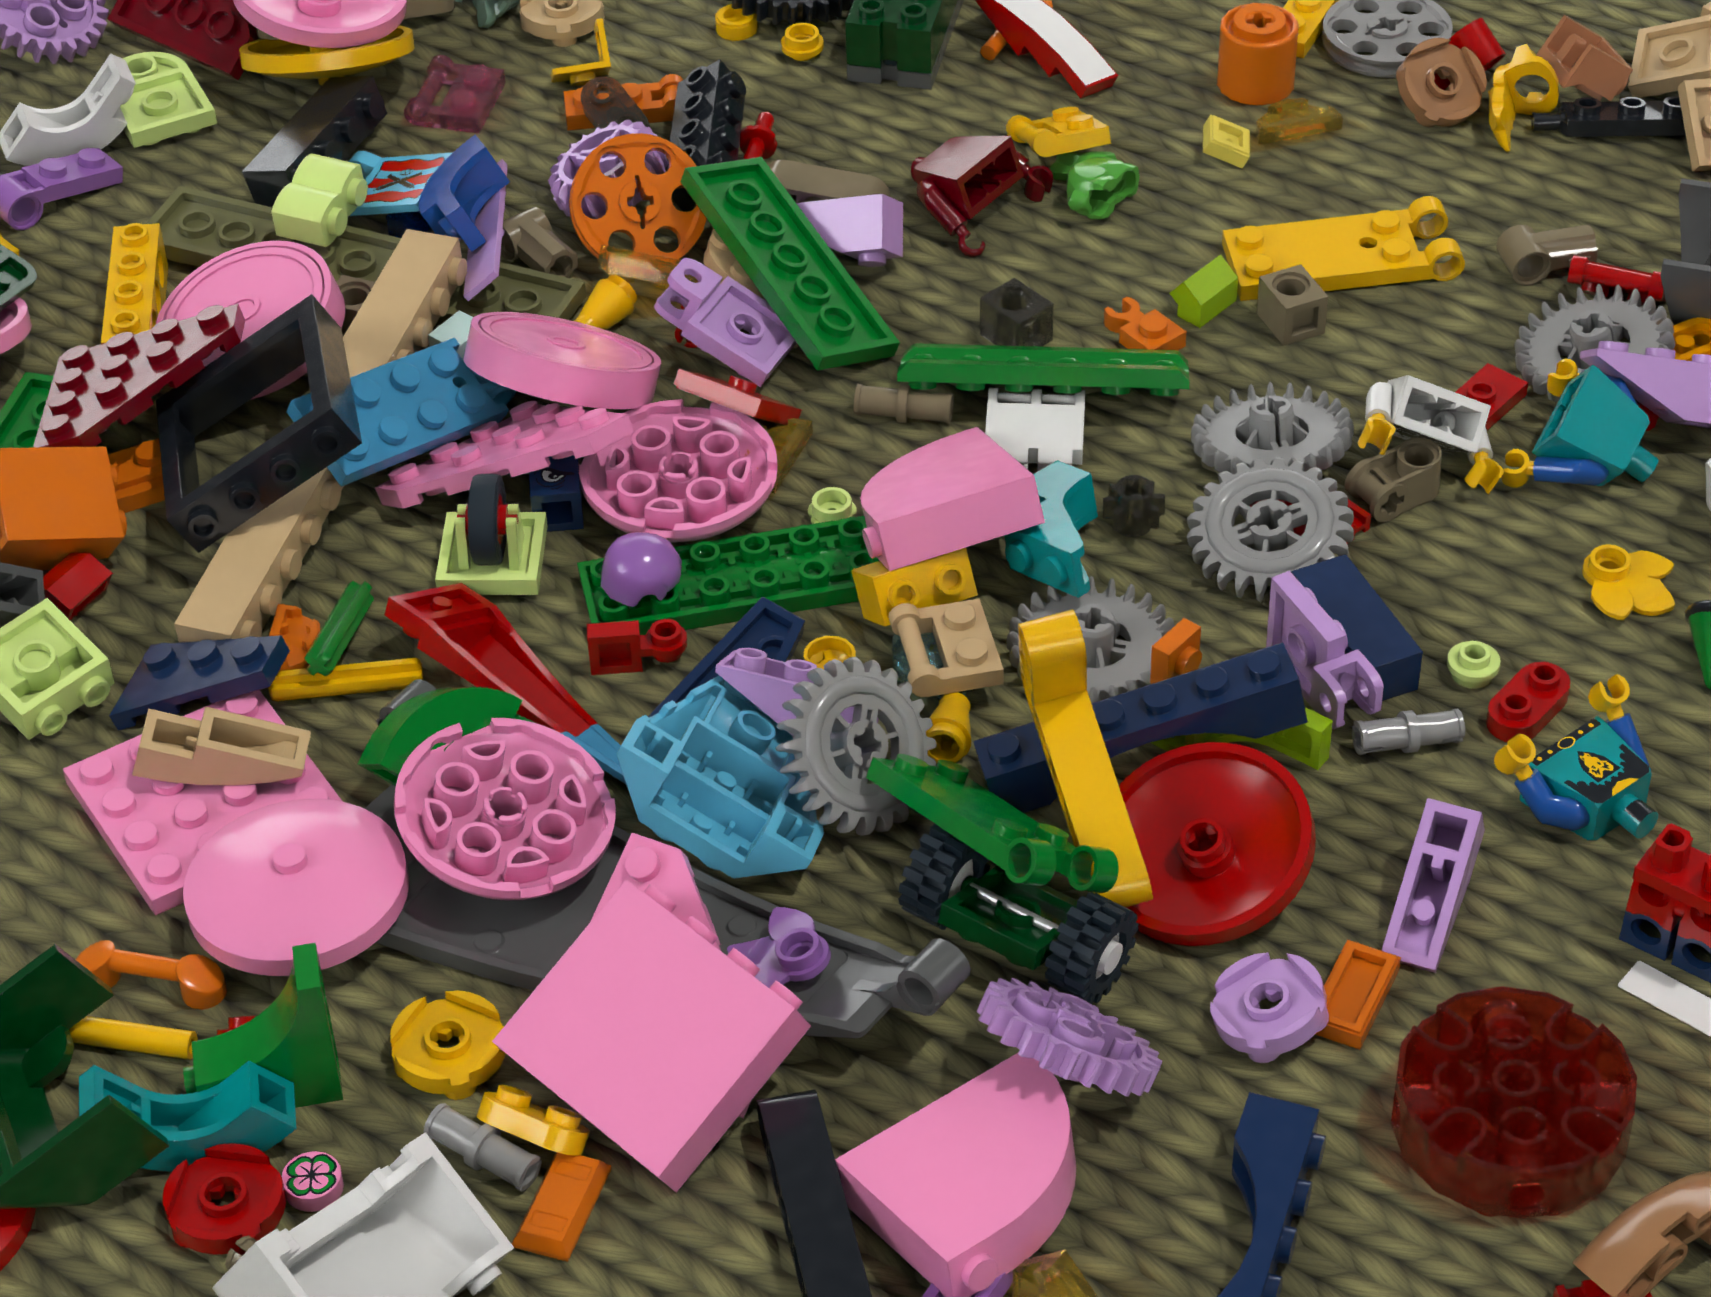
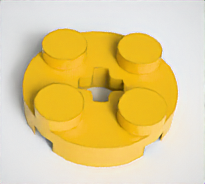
M445 991L446 999L434 1000L430 1003H427L426 996L415 1000L400 1012L390 1031L394 1071L397 1076L418 1090L432 1094H444L453 1100H462L470 1097L476 1091L478 1085L484 1083L496 1073L505 1058L506 1053L492 1042L504 1027L500 1021L499 1012L487 999L466 991ZM453 1036L459 1037V1044L453 1047L441 1048L436 1043L438 1040L448 1042Z

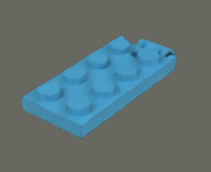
M455 337L350 377L362 444L327 468L342 487L416 457L443 444L470 435L472 429L491 421L501 422L509 410L506 405L515 396L516 391L485 379L468 368L456 352L460 344ZM311 393L291 400L286 412L293 422H296L313 410Z

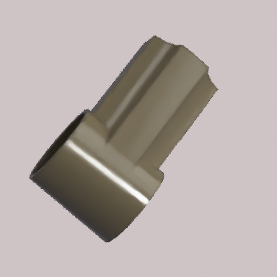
M532 207L503 220L505 233L501 242V254L506 260L513 262L521 259L533 270L570 278L573 270L578 267L577 253L553 233L550 222L541 209Z
M1590 224L1537 233L1528 225H1516L1505 230L1498 238L1496 244L1497 252L1516 283L1523 286L1539 283L1546 278L1550 271L1569 269L1573 255L1588 257L1590 261L1596 262L1598 254L1595 232Z

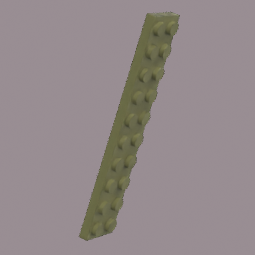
M180 185L146 223H160L166 257L170 260L200 267L209 260L244 245L264 241H290L305 245L316 251L325 260L336 282L341 275L376 282L401 240L398 237L348 225L344 233L337 236L327 247L276 236L271 214L272 207ZM461 253L462 258H465L467 261V254ZM500 262L499 276L471 300L467 301L463 297L465 281L461 286H457L450 298L446 315L440 316L436 325L440 326L459 310L472 317L489 312H519L570 320L586 298L585 282Z

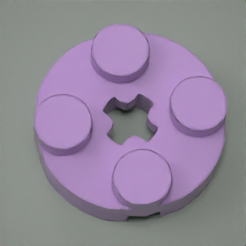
M1268 952L1247 956L1228 967L1219 976L1215 984L1217 994L1213 999V1003L1210 1001V1012L1216 1030L1227 1045L1239 1052L1248 1053L1249 1058L1254 1062H1271L1280 1054L1303 1045L1316 1032L1323 1030L1329 1021L1327 995L1318 970L1309 961L1298 955L1287 953L1288 960H1270ZM1267 998L1271 1002L1282 999L1273 1008L1260 1009L1259 1002Z

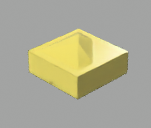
M1210 114L1203 125V153L1243 169L1250 158V131Z

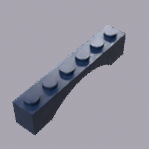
M1283 642L1091 703L1110 759L1146 743L1174 736L1217 733L1235 734L1257 739L1308 722L1300 680ZM1034 722L973 741L988 791L1023 813L1050 805L1058 797Z
M1249 1092L1234 1137L1232 1176L1244 1196L1252 1222L1253 1237L1240 1269L1217 1297H1280L1283 1277L1275 1274L1279 1262L1288 1265L1291 1262L1298 1229L1290 1226L1294 1215L1304 1217L1306 1214L1312 1182L1305 1180L1308 1169L1319 1170L1325 1150L1326 1136L1317 1134L1319 1109Z

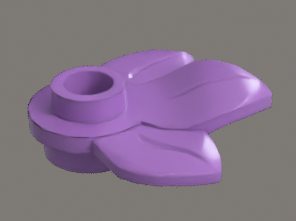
M776 907L773 909L768 923L770 936L733 944L727 948L728 953L732 948H735L751 960L760 969L755 978L768 988H770L775 980L784 985L789 981L812 979L827 967L831 958L828 943L815 932V924L812 917L799 910L786 907Z

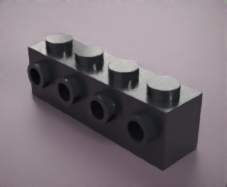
M721 59L707 67H697L686 79L680 81L677 86L670 142L688 154L696 166L738 160L746 86L740 75L735 71L731 72ZM678 188L673 191L672 200L683 212L692 211L695 208L696 203L685 188Z
M373 76L329 78L244 168L242 174L256 204L273 207L281 190L292 182L302 160L311 153L343 161L352 157L353 151L366 137L374 132L375 127L388 114Z

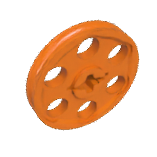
M625 134L600 144L586 157L579 167L570 190V216L573 227L582 244L601 262L625 272H654L679 261L695 245L707 219L697 204L692 211L683 212L676 209L671 200L674 190L684 188L680 182L685 168L696 166L694 161L674 143L650 134ZM650 151H660L665 154L669 161L668 171L659 175L651 173L645 166V155ZM606 154L618 156L624 164L623 174L617 178L605 176L599 167L600 158ZM636 188L642 200L650 201V205L644 209L641 219L636 207L628 206L627 203L634 197ZM588 195H597L602 198L606 205L605 215L598 219L587 217L581 208L582 199ZM669 229L676 234L678 246L675 251L665 253L655 246L654 234L657 230ZM622 232L630 236L633 241L632 253L627 256L615 255L609 248L608 241L610 235Z

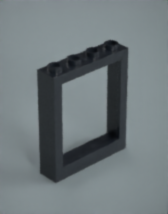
M312 294L205 366L204 369L182 385L173 388L156 400L166 518L198 553L362 444L342 330ZM306 362L313 410L200 486L195 437Z

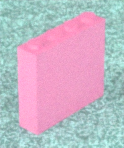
M626 879L492 1042L677 1193L809 1030L811 1025L797 1011L803 1002L788 988L776 980L768 988L755 978L760 969L741 952L732 948L728 955H725L713 945L718 937L703 923L693 916L686 923L682 922L671 913L675 909L676 904L660 890L650 884L643 892Z

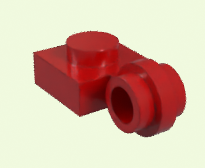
M661 619L654 622L646 635H640L639 620L587 624L591 675L643 672L642 657L653 656L657 661L664 663L676 661L687 648V633L677 621L672 619Z

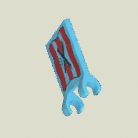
M357 151L348 162L361 164L363 178L367 181L368 191L364 203L361 206H357L350 216L418 212L419 199L425 185L438 167L453 152L382 158L367 151Z

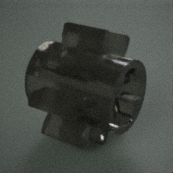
M1129 475L1121 478L1117 484H1109L1108 497L1103 498L1102 517L1113 519V531H1118L1127 537H1140L1147 534L1151 528H1159L1160 516L1165 514V494H1154L1155 482L1143 476Z

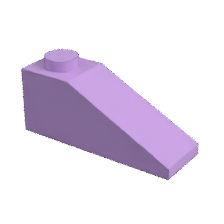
M884 194L796 203L829 248L858 259V265L879 267L886 265V259L903 257L902 202Z
M1427 798L1381 950L1401 957L1400 963L1436 973L1470 882L1485 829L1482 812Z

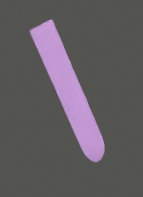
M501 159L497 164L507 176V163ZM506 185L483 205L476 217L475 225L486 242L473 252L468 248L467 274L465 276L463 295L467 301L471 300L499 276L501 242L505 233L503 217Z

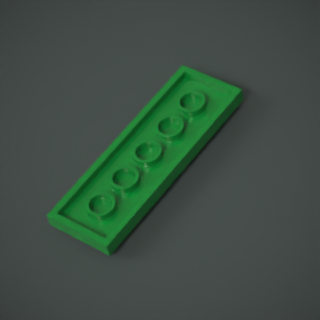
M762 157L685 168L680 181L817 371L895 356L900 344L899 340Z

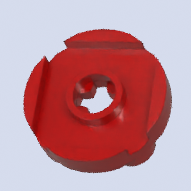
M218 1144L204 1149L206 1157L200 1158L188 1165L186 1159L176 1166L164 1186L163 1206L174 1241L179 1246L215 1255L228 1254L229 1250L233 1249L238 1254L244 1255L245 1251L235 1244L237 1240L243 1236H251L258 1241L271 1233L280 1222L286 1207L283 1179L279 1170L277 1171L271 1165L269 1157L261 1150L244 1144ZM225 1192H234L235 1201L230 1204L217 1206L215 1203L210 1202L212 1199H222Z

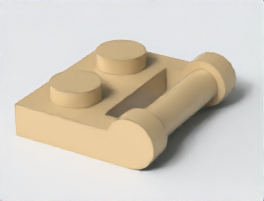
M980 599L917 608L913 604L903 603L895 606L889 612L888 618L892 631L900 636L910 667L907 678L913 687L912 693L915 696L931 697L1004 684V668ZM933 632L944 668L937 669L934 665L930 664L921 634Z

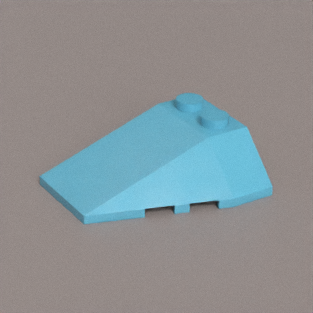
M720 676L694 688L682 701L675 703L672 700L664 704L659 713L649 718L647 715L636 719L616 753L639 822L652 829L661 839L674 842L697 856L707 867L720 870L733 879L807 869L824 835V828L817 820L816 810L808 812L802 810L803 805L810 798V791L798 794L789 793V789L801 778L800 774L780 772V769L793 761L795 757L794 754L776 751L775 748L781 743L793 740V736L785 730H779L776 727L778 723Z

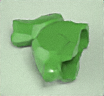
M1089 151L1056 155V161L1050 167L1055 180H1067L1066 192L1070 209L1090 219L1108 218L1114 211L1115 204L1123 201L1126 197H1132L1138 190L1140 178L1138 167L1116 159L1115 154L1112 152Z

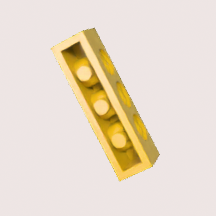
M132 223L126 226L113 227L101 344L106 343L111 337L119 333L132 332L137 334L152 329L156 324L158 314L166 301L169 268L160 223Z

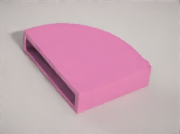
M978 427L936 440L898 458L881 469L868 481L860 497L867 528L862 529L866 549L871 558L877 557L889 571L1045 523L1034 475Z
M1018 1053L835 1159L848 1208L930 1284L933 1283L944 1297H971L977 1292L988 1288L998 1276L1003 1273L1008 1274L1032 1256L1053 1234L1063 1219L1072 1198L1076 1179L1074 1142L1065 1094L1053 1073L1047 1069L1040 1068L1039 1061L1034 1058L1021 1057Z

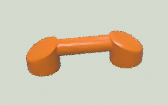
M102 940L87 947L76 958V961L111 988L117 984L121 973L179 982L184 1003L193 1009L203 1010L218 1005L227 993L222 969L209 957L199 954H189L181 959L118 950L115 949L112 941Z

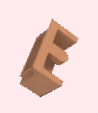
M1566 15L1562 17L1536 54L1548 61L1553 67L1562 88L1575 86L1599 101L1603 97L1612 101L1614 96L1619 95L1626 87L1628 78L1633 71L1604 37Z

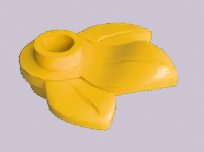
M1606 544L1594 548L1584 560L1582 574L1585 580L1592 585L1591 599L1595 606L1605 615L1617 620H1624L1630 615L1632 610L1641 615L1656 616L1670 612L1675 607L1671 593L1661 582V579L1671 573L1674 568V563L1669 559L1649 551L1640 550L1628 553L1619 546Z

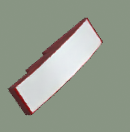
M975 0L1018 56L1030 52L1048 77L1061 73L1080 99L1112 87L1119 75L1095 47L1062 15L1044 1Z

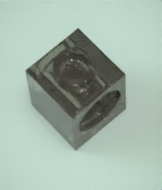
M1013 278L980 298V335L993 344L1000 346L1042 347L1053 340L1054 303L1016 278Z

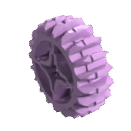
M629 119L624 120L619 125L614 121L605 128L597 127L593 133L589 135L583 134L582 139L577 143L569 144V150L557 157L558 163L551 167L552 175L548 179L551 187L550 190L554 196L553 199L559 209L563 210L567 217L570 216L569 197L574 176L586 157L596 147L609 139L625 134L642 133L657 136V134H654L651 128L646 127L642 121L633 123ZM650 151L645 155V166L651 173L659 175L666 172L665 168L669 163L665 154L660 151ZM606 154L600 158L599 167L605 176L617 178L623 174L624 164L618 156ZM637 188L631 201L627 202L628 206L634 207L640 201H647L641 199ZM588 195L582 199L581 208L587 217L598 219L605 215L606 205L602 198L597 195Z

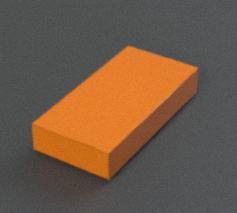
M1347 939L1324 984L1329 1021L1326 1027L1316 1032L1315 1035L1360 1050L1400 970L1401 957Z

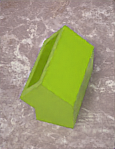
M1220 254L1169 293L1178 304L1177 316L1201 328L1237 301L1238 277Z

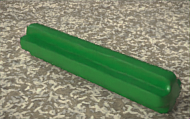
M355 581L348 583L304 657L309 664L306 668L309 674L314 676L319 672L324 676H328L332 673L374 600L370 594L372 586L366 581L361 585Z

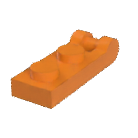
M668 74L656 83H625L620 86L602 88L581 87L577 90L563 91L567 130L607 127L614 121L619 125L624 120L629 119L633 123L642 121L643 124L673 121L677 86L683 79L679 75Z

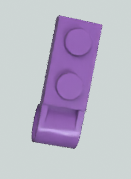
M85 148L73 155L61 158H46L38 164L22 167V170L0 175V217L16 230L29 229L41 218L43 203L123 183V167L100 148Z

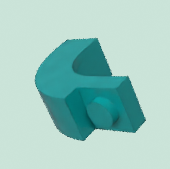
M247 1061L221 1083L209 1089L178 1095L146 1090L96 1065H93L79 1076V1116L107 1095H110L167 1138L169 1147L141 1167L144 1169L172 1172L176 1166L186 1159L188 1165H190L194 1161L206 1157L204 1149L218 1144H244L265 1152L297 1129L294 1083L251 1061Z

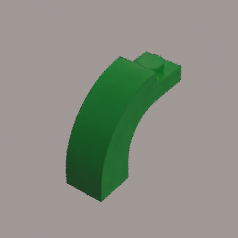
M484 687L437 689L417 695L394 709L372 734L357 765L396 786L398 775L409 755L424 740L446 727L460 723L463 730L462 736L489 726L491 718L533 721L516 715L523 700L504 691ZM437 743L431 748V750L441 747L446 743Z

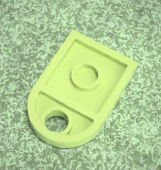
M143 52L122 58L126 61L136 83L128 102L120 106L127 122L123 130L134 148L143 145H154L161 140L184 133H195L202 128L217 124L214 107L188 65L181 58L164 52Z

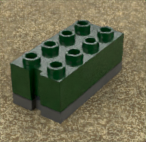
M854 0L845 22L847 80L881 84L882 79L895 80L898 82V86L931 90L964 0Z

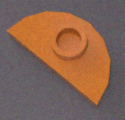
M277 605L269 636L281 635L290 650L279 671L307 668L309 664L304 657L321 630L318 620H315V618L312 620L303 616L302 609L292 605Z

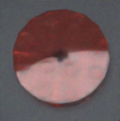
M1500 986L1456 994L1438 1004L1436 1013L1422 1020L1418 1027L1414 1025L1401 1042L1391 1126L1404 1160L1435 1192L1484 1216L1493 1217L1501 1215L1527 1219L1544 1215L1557 1216L1574 1209L1604 1191L1626 1158L1635 1115L1637 1075L1622 1042L1604 1024L1597 1028L1589 1019L1572 1012L1574 1004L1548 992Z

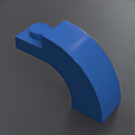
M475 134L457 148L428 180L419 199V211L435 234L459 238V241L462 239L471 252H473L486 242L475 225L479 211L496 192L510 183V180Z

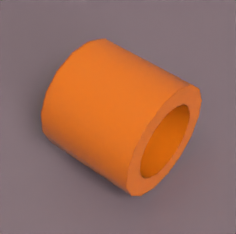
M1250 3L1239 5L1229 10L1223 16L1220 26L1217 86L1222 94L1233 101L1246 105L1277 103L1290 95L1294 90L1299 26L1292 13L1283 7L1269 3Z

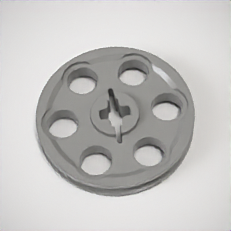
M1339 0L1328 9L1324 16L1322 44L1325 52L1334 62L1350 71L1372 77L1396 78V71L1406 58L1400 54L1410 53L1414 47L1427 39L1451 38L1453 25L1448 13L1432 0ZM1370 10L1373 11V13H1361L1358 11ZM1401 12H1415L1417 14L1407 15ZM1338 30H1348V31H1351V33L1343 34V33H1338V32H1336V31H1338ZM1435 33L1437 36H1425L1423 34ZM1358 52H1370V53H1373V54H1372V55H1360V54H1357V53H1358Z

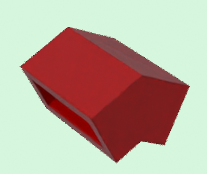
M70 553L43 576L45 599L48 598L71 621L107 589L113 573L90 553Z

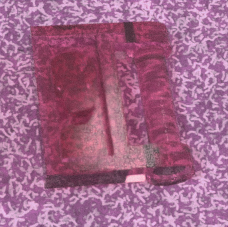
M434 56L427 67L428 76L417 96L411 98L404 108L403 114L406 120L416 126L480 133L506 84L504 69L489 68L479 64H456L447 56ZM442 85H452L441 106H432Z

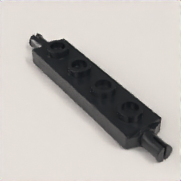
M1679 96L1667 97L1664 101H1645L1638 97H1624L1619 101L1600 102L1595 98L1583 97L1576 99L1574 102H1561L1558 113L1533 112L1531 116L1532 132L1558 131L1566 137L1686 135Z

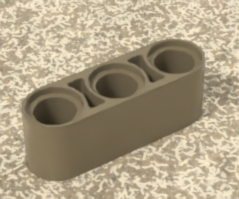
M776 160L769 165L770 169L796 203L884 194L890 197V191L885 182L872 175L790 160Z

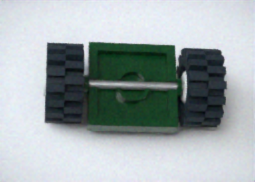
M934 824L930 827V836L924 833L919 840L920 848L918 850L913 849L909 856L913 859L911 865L905 866L902 876L906 877V880L899 884L898 892L902 893L898 900L904 911L941 930H945L946 927L958 932L963 939L979 943L1005 956L1014 965L1026 967L1033 971L1046 961L1045 966L1048 969L1045 972V979L1048 980V984L1067 994L1077 996L1090 1004L1093 1002L1098 1003L1101 1001L1102 994L1107 995L1112 990V981L1117 982L1122 975L1120 972L1122 965H1127L1131 957L1127 955L1128 951L1135 946L1136 938L1132 936L1138 931L1139 924L1136 923L1138 917L1134 911L1093 892L1087 893L1086 897L1082 896L1075 900L1047 885L1034 886L1014 883L1007 877L1005 870L998 865L989 871L990 866L986 864L989 859L938 825Z

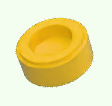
M732 4L726 5L715 14L716 33L721 38L731 41L748 39L755 35L758 30L757 14L743 16L742 8L733 9Z

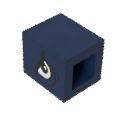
M574 455L562 459H552L550 456L548 457L551 463L549 467L529 472L532 512H546L547 532L584 529L579 461L575 459Z

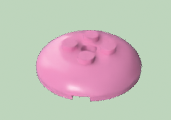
M683 399L649 403L641 408L624 412L623 414H628L635 432L595 454L585 456L582 464L579 465L580 485L584 497L596 514L605 522L628 534L634 532L657 534L670 542H689L706 539L738 526L756 513L766 502L774 487L778 472L777 453L774 443L767 431L753 418L714 402H711L710 409L683 407Z
M491 718L489 726L462 736L461 724L457 723L436 732L415 748L403 764L398 775L394 795V814L401 837L411 854L428 872L463 892L498 900H526L547 896L561 891L583 878L596 866L609 846L616 819L615 798L611 799L610 792L603 780L604 771L583 747L569 737L546 726L519 719ZM437 743H446L441 747L431 750Z

